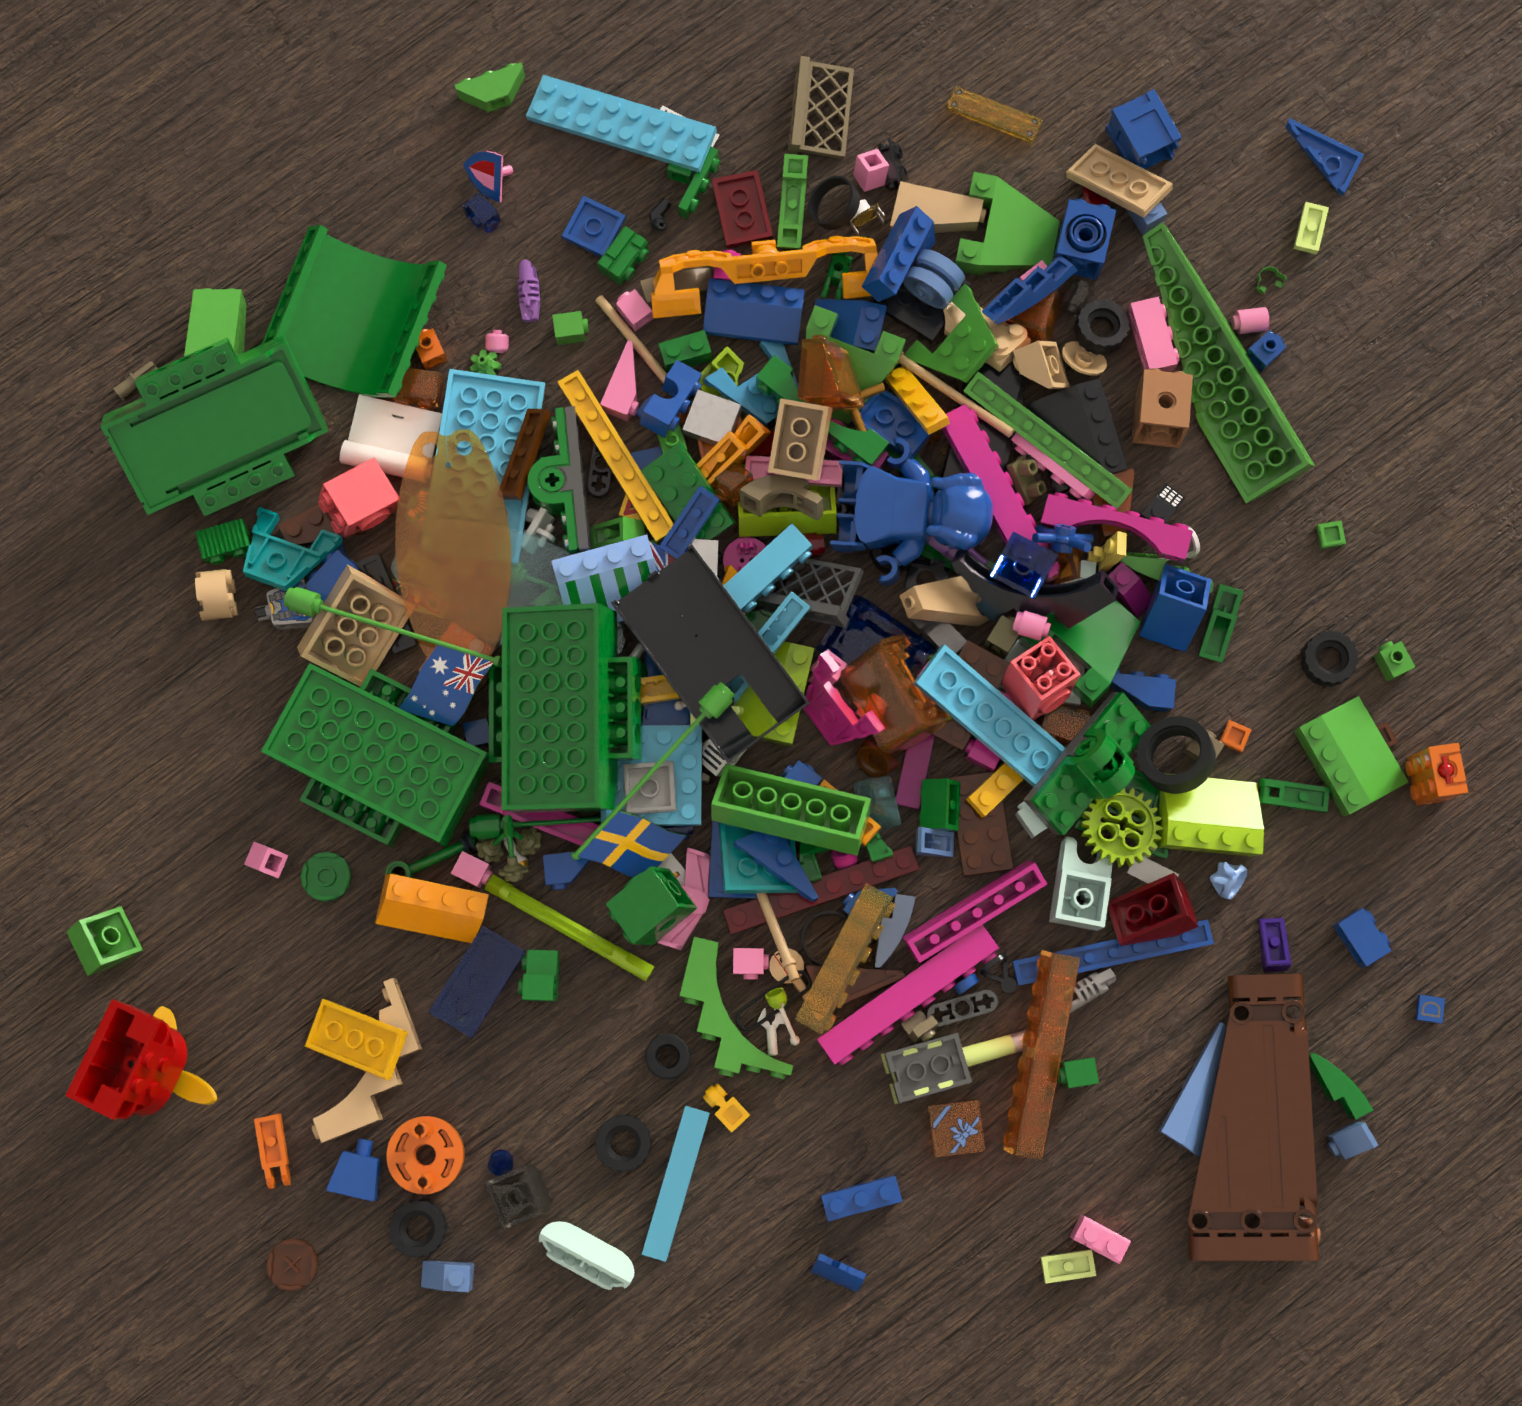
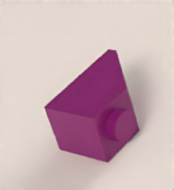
M1121 562L1108 576L1119 588L1116 600L1137 618L1148 607L1151 595L1141 579Z

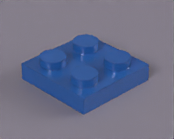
M583 195L562 234V239L602 257L617 237L626 220V216Z

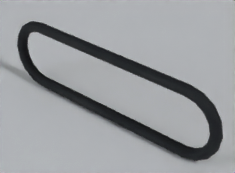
M797 970L798 974L806 976L808 985L802 992L787 1001L784 1008L810 990L812 981L807 972ZM787 975L737 1011L735 1022L741 1030L752 1031L780 1012L779 1009H776L752 1027H744L739 1021V1016L745 1009L760 1000L769 991L787 981L789 976Z

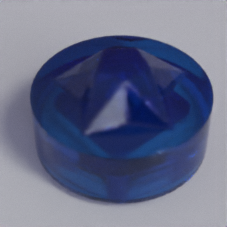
M500 1149L490 1154L488 1169L492 1174L506 1176L513 1170L514 1158L510 1152Z

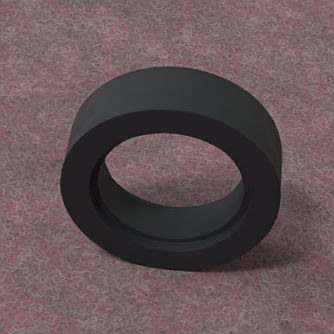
M1175 716L1157 721L1143 733L1137 746V760L1145 778L1153 787L1166 793L1179 794L1196 789L1209 778L1215 766V748L1208 732L1200 723L1187 717ZM1173 736L1192 738L1199 744L1200 753L1196 763L1189 770L1180 774L1170 775L1162 773L1154 767L1153 755L1161 742Z

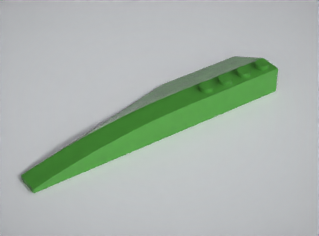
M1164 222L1160 223L1144 234L1143 239L1150 263L1154 269L1155 280L1162 296V303L1166 308L1168 324L1172 329L1173 341L1183 367L1182 371L1193 375L1191 402L1196 411V419L1247 504L1295 479L1315 465L1193 266Z

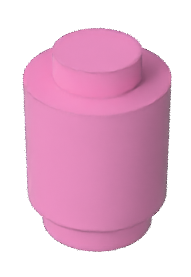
M1018 611L1012 630L1017 631L1018 635L1041 641L1042 637L1047 638L1051 623L1047 622L1048 617L1029 611H1024V613Z

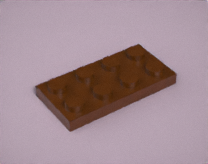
M969 640L966 641L959 654L961 659L996 689L1010 664ZM935 702L932 703L919 726L962 751L972 735Z
M993 772L949 778L961 782L959 831H956L963 876L1013 869L1003 800L985 817H981L966 800Z

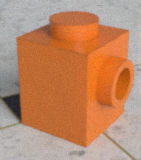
M423 329L420 333L419 344L416 350L425 369L428 370L448 360L434 329Z

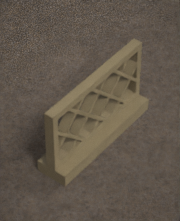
M800 56L796 66L787 153L796 155L797 152L838 159L845 158L854 75L853 68L810 61V57ZM812 69L822 71L826 78L817 83L812 76ZM837 74L848 75L847 83L841 87L833 78ZM828 80L836 89L829 96L821 88V85ZM814 90H817L823 97V100L816 105L809 97L810 93ZM838 93L845 100V105L839 109L831 100ZM827 102L834 112L825 118L818 108ZM813 111L821 120L814 127L807 120V116ZM836 115L843 123V126L837 131L829 123V120ZM822 125H825L832 133L824 140L816 131ZM811 133L819 142L815 147L804 145L805 137ZM835 137L840 144V151L831 150L826 143Z

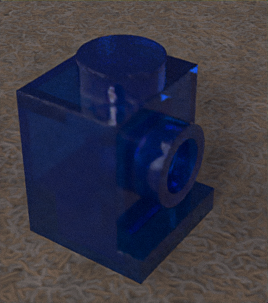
M481 192L462 205L465 216L470 218L477 228L482 227L486 233L494 231L498 227L499 222H501L498 211Z

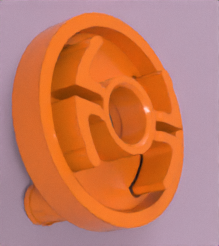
M422 1116L408 1120L394 1132L387 1147V1165L393 1179L402 1188L416 1194H431L445 1189L458 1177L464 1163L465 1151L461 1136L450 1123L438 1117ZM423 1145H430L436 1153L435 1160L429 1165L420 1163L417 1158V1152Z

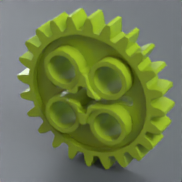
M1124 788L1116 795L1107 799H1093V803H1090L1086 808L1088 811H1084L1082 814L1086 821H1082L1080 826L1087 828V830L1081 836L1089 837L1085 846L1093 845L1094 849L1091 854L1099 852V861L1107 857L1109 866L1115 860L1119 868L1123 866L1125 861L1131 867L1134 864V859L1138 864L1142 863L1143 856L1148 859L1152 855L1150 850L1155 851L1158 846L1154 842H1159L1162 838L1156 834L1163 830V827L1156 825L1162 818L1154 817L1153 815L1158 808H1149L1152 800L1149 799L1144 802L1142 800L1144 793L1139 794L1138 797L1134 796V788L1129 793H1126ZM1108 807H1114L1118 812V816H1112L1108 812ZM1131 816H1139L1142 824L1134 823ZM1119 823L1123 824L1124 831L1120 830ZM1101 830L1109 831L1111 839L1104 838ZM1125 838L1133 839L1135 847L1128 846L1125 843Z

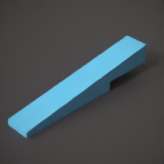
M792 591L758 632L773 654L777 652L811 608ZM742 675L737 676L726 684V686L732 687V691L735 694V704L750 686Z
M685 1106L642 1255L664 1262L667 1261L710 1115L709 1112L690 1106Z

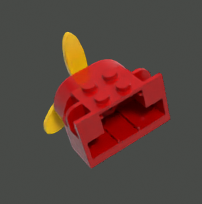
M114 999L111 1000L65 1095L112 1120H124L132 1114L138 1116L154 1114L167 1103L172 1092L188 1101L203 1105H210L217 1101L216 1092L207 1082L190 1072L183 1071L187 1061V1045L183 1036L177 1031L176 1020L170 1009L161 1006L154 1015H151L141 1009Z

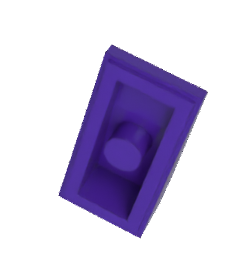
M1284 918L1259 919L1263 972L1288 971L1291 966Z

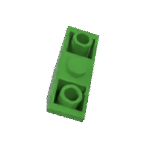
M511 63L503 69L487 71L479 77L461 80L458 84H455L458 98L487 112L511 105L525 78L522 63Z

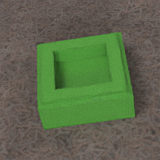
M1342 521L1316 525L1320 549L1346 545Z

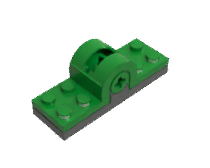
M575 406L565 407V409L563 407L555 408L556 416L551 417L555 438H558L554 440V449L557 455L540 457V460L529 471L528 486L533 500L539 509L541 507L546 509L551 516H561L564 531H567V534H563L564 548L567 555H574L591 550L579 422Z
M1111 692L1024 798V801L1053 834L1065 835L1093 799L1110 798L1129 784L1135 774L1134 762L1129 755L1138 745L1143 733L1151 725L1123 692Z

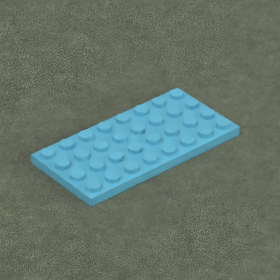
M449 369L420 547L421 553L513 566L519 565L530 492L528 482L521 500H503L497 496L527 409H542L545 382Z

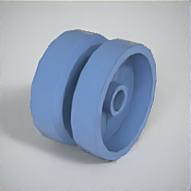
M923 249L914 260L915 266L909 268L903 283L919 300L932 307L945 309L953 299V292L958 291L963 284L965 276L962 270L949 258L933 250Z

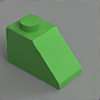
M619 517L591 526V550L645 535L643 521Z

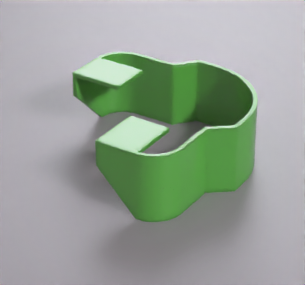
M1266 267L1260 272H1275V275L1283 279L1284 283L1286 281V276L1279 273L1277 268ZM1259 275L1257 277L1258 284L1261 280V277ZM1277 280L1275 286L1282 288L1284 283ZM1257 284L1256 291L1264 295L1267 288L1262 285L1259 288Z

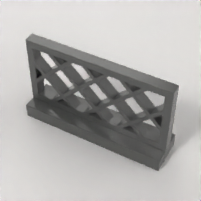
M807 559L804 563L798 562L792 567L794 570L792 574L795 573L798 580L786 586L780 578L776 583L780 582L783 587L775 593H770L766 597L762 595L755 601L760 610L764 609L774 613L789 595V592L801 585L803 593L799 594L798 597L811 606L802 619L846 627L849 620L846 613L864 572L861 568ZM806 566L812 568V572L800 577L799 570ZM827 570L833 572V576L821 581L819 577L821 573ZM848 574L854 575L850 582L842 585L840 581L842 577ZM816 577L819 584L806 590L804 583ZM837 581L840 588L827 594L825 587ZM822 589L824 597L817 601H812L810 596ZM843 593L844 599L841 606L833 605L831 600Z

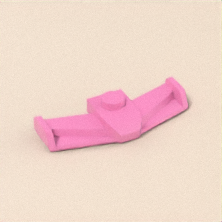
M687 847L685 886H681L697 909L659 939L658 944L682 950L702 915L706 913L710 901L708 895L711 855Z

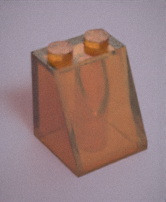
M814 335L812 339H802L798 398L810 404L828 406L833 409L864 407L865 402L848 352L839 347L838 343L827 340L826 336Z

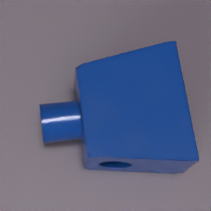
M358 1138L355 1152H342L326 1191L373 1202L378 1200L381 1158L370 1156L373 1145L372 1140Z

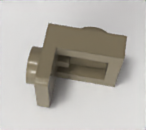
M921 1010L901 1023L902 1028L914 1044L921 1040L926 1042L936 1034L935 1030L938 1025L933 1015L927 1019Z

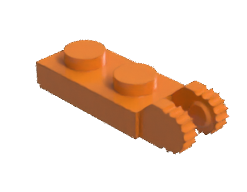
M281 1114L254 1119L261 1166L265 1172L268 1189L275 1188L276 1180L272 1168L280 1166L281 1180L284 1186L290 1185L289 1159Z

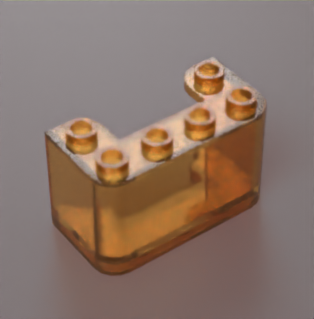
M905 634L880 640L841 670V681L846 686L854 705L858 708L862 717L872 710L884 725L885 729L873 735L877 742L878 748L887 754H893L916 746L953 719L944 710L936 709L934 707L935 702L932 700L926 701L920 689L913 684L915 680L904 660L910 657L907 652L904 653L905 648L910 645Z

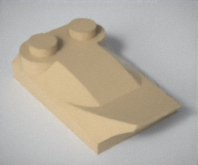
M952 302L943 310L945 316L944 334L947 336L966 315ZM982 313L999 345L986 363L1001 372L1013 361V350L1030 344L1031 339L1027 337V330L1019 324L1009 325L1006 322L996 324Z

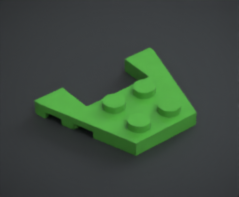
M964 284L954 295L951 302L966 314L965 317L934 353L919 340H916L904 356L923 367L968 383L999 345L981 313L979 304L972 295V290Z

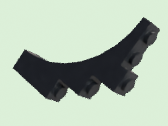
M959 549L956 551L951 563L955 572L967 581L974 593L979 595L975 605L978 611L983 616H986L990 622L1014 608L1016 614L1018 611L1023 613L1024 611H1029L1046 616L1053 612L1056 620L1063 623L1067 629H1070L1116 600L1119 589L1104 570L1088 578L1071 583L1046 585L1027 583L1002 575L978 561L967 550Z

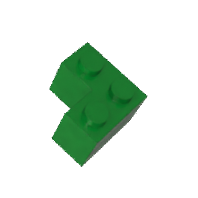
M527 950V955H523L522 970H526V974H523V979H519L518 995L522 996V1000L557 1002L559 951Z

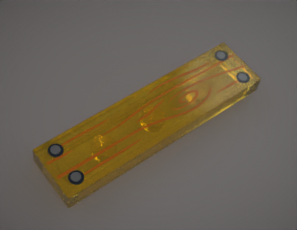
M957 86L954 88L946 109L1031 143H1034L1043 119Z

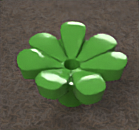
M481 350L480 356L472 355L471 362L474 364L470 367V372L496 375L494 370L501 368V363L495 361L498 355L495 352L488 354L486 350Z

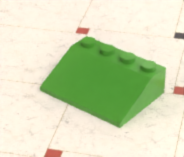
M1359 696L1294 730L1295 735L1325 787H1330L1329 794L1343 817L1352 814L1408 783L1406 776Z

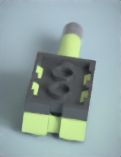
M1027 1029L962 1047L959 1035L955 1033L881 1054L886 1074H892L894 1083L889 1085L894 1103L897 1104L972 1083L968 1067L1035 1048L1036 1039L1033 1031Z

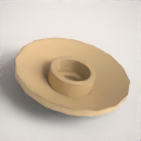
M1078 341L1068 342L1062 348V357L1065 362L1079 373L1097 376L1102 374L1107 367L1106 359L1102 354L1095 355L1092 352H1087L1085 348L1079 345Z

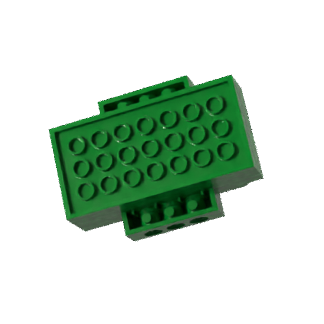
M284 335L239 355H236L227 337L136 378L135 385L142 398L103 415L100 426L105 437L108 436L107 440L147 515L193 495L203 515L207 516L287 480L295 475L286 453L328 432L327 422Z
M599 603L502 608V662L499 666L492 665L489 669V762L502 764V810L517 813L614 810L615 794L618 790V761L642 760L641 660L635 657H617V612Z
M311 663L308 664L261 750L262 753L273 760L310 778L300 798L301 802L393 848L404 826L447 847L491 764L487 752L453 736L460 720L454 726H450L398 708L409 695L411 688L373 669H370L362 686L358 688Z

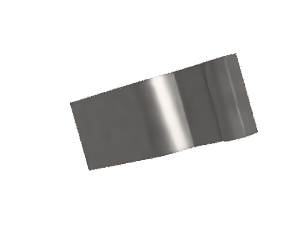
M908 618L936 650L945 644L954 653L958 654L967 641L950 623Z

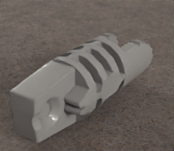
M1111 968L1099 974L1096 971L1057 994L1053 999L1059 1004L1072 996L1075 997L1076 1000L1070 1002V1004H1067L1062 1009V1012L1067 1016L1099 995L1109 990L1108 986L1116 981V975Z

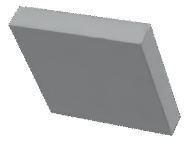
M665 761L625 804L626 813L637 815L677 812L673 761ZM657 762L623 764L625 797Z

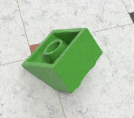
M122 906L79 920L66 932L87 976L110 969L143 950Z

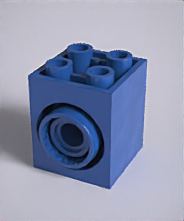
M1069 199L1063 215L1053 261L1060 255L1077 269L1073 275L1097 280L1105 262L1116 210L1104 204L1093 205L1088 204L1082 199Z

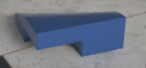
M821 1253L818 1254L810 1270V1273L856 1293L859 1291L866 1276V1273Z

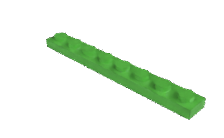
M980 372L976 373L964 389L966 394L1001 421L1012 427L1014 431L1117 510L1133 491Z

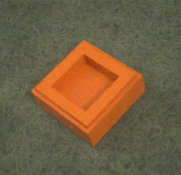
M1228 720L1219 741L1225 744L1224 746L1242 753L1252 729Z

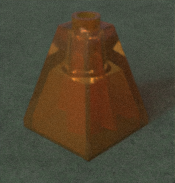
M1054 290L1037 304L1004 322L1009 325L1019 324L1027 330V337L1033 343L1036 341H1051L1061 309L1058 290Z

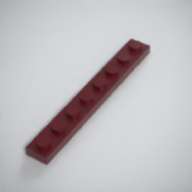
M909 846L894 851L892 858L873 864L871 860L822 876V880L811 883L819 897L813 903L798 893H772L767 896L776 919L848 895L851 892L854 893L919 870L912 847ZM758 899L723 910L731 935L767 923Z

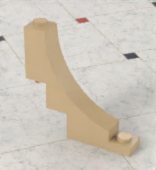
M395 978L383 981L385 988L382 989L386 1002H391L392 1005L379 1010V1020L408 1031L398 1058L400 1059L422 1050V1046L398 981ZM397 1067L394 1069L391 1080H385L365 1072L360 1082L345 1099L326 1113L313 1118L314 1125H312V1131L317 1140L320 1139L321 1143L328 1142L383 1120L375 1095L403 1084Z

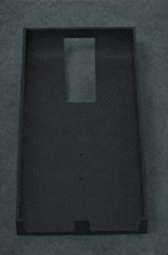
M690 545L687 552L659 572L654 571L647 576V581L619 601L615 599L611 602L695 719L702 713L699 710L702 706L699 701L714 684L717 686L721 681L726 685L737 676L742 675L777 723L755 739L730 705L718 719L714 716L711 719L705 717L699 725L727 763L809 704L806 697L693 545Z

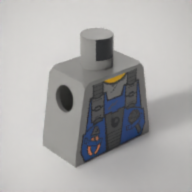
M302 578L296 585L292 587H300L309 590L307 587L304 586L307 583V581L304 578ZM278 588L266 593L268 605L255 608L259 622L271 619L273 626L279 630L309 628L315 616L309 617L290 611L288 607H285L284 597L287 591Z

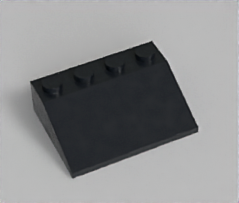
M1100 378L1076 384L1027 404L1028 410L1110 473L1115 474L1128 469ZM1046 468L1053 493H1062L1071 489L1065 482L1061 486L1051 478L1053 473Z

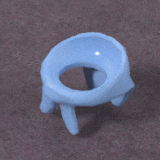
M1218 863V871L1210 876V881L1220 897L1232 899L1247 877V868L1241 864Z

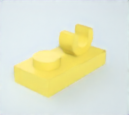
M1117 531L1103 546H1094L1093 551L1088 552V561L1098 562L1099 572L1102 570L1105 573L1126 556L1127 533Z

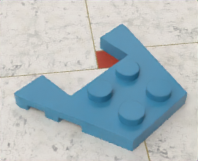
M760 342L759 346L769 359L775 355L792 368L784 344ZM723 367L705 378L704 383L711 388L712 386L726 400L730 399L735 403L741 404L743 412L747 415L750 414L764 426H767L777 418L779 405L770 394L766 396L757 389L756 376L758 374L740 386H736ZM793 372L792 379L799 392H801L795 374Z

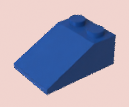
M816 299V306L835 312L839 316L831 338L875 353L881 337L887 306L857 300Z

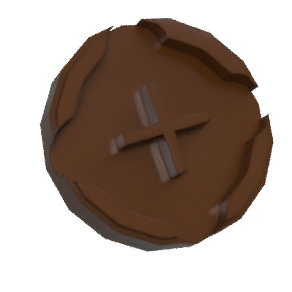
M297 1238L283 1240L277 1244L269 1253L266 1262L267 1275L279 1289L286 1291L300 1290L309 1285L315 1278L319 1267L318 1255L313 1246L305 1240Z

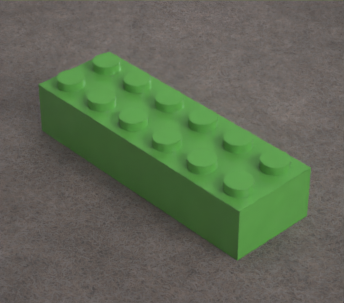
M725 764L711 804L712 821L858 856L870 815L871 798Z

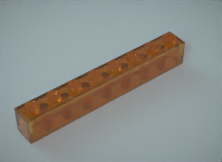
M1042 950L1041 956L1037 961L1038 972L1032 987L1033 998L1031 1007L1027 1013V1030L1023 1035V1051L1018 1061L1019 1072L1017 1082L1013 1087L1014 1098L1008 1113V1129L1003 1140L1004 1151L1015 1156L1042 1159L1058 1078V1068L1060 1067L1080 962L1078 957Z

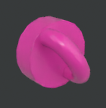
M835 850L831 851V857L836 868L845 869L857 864L856 855Z

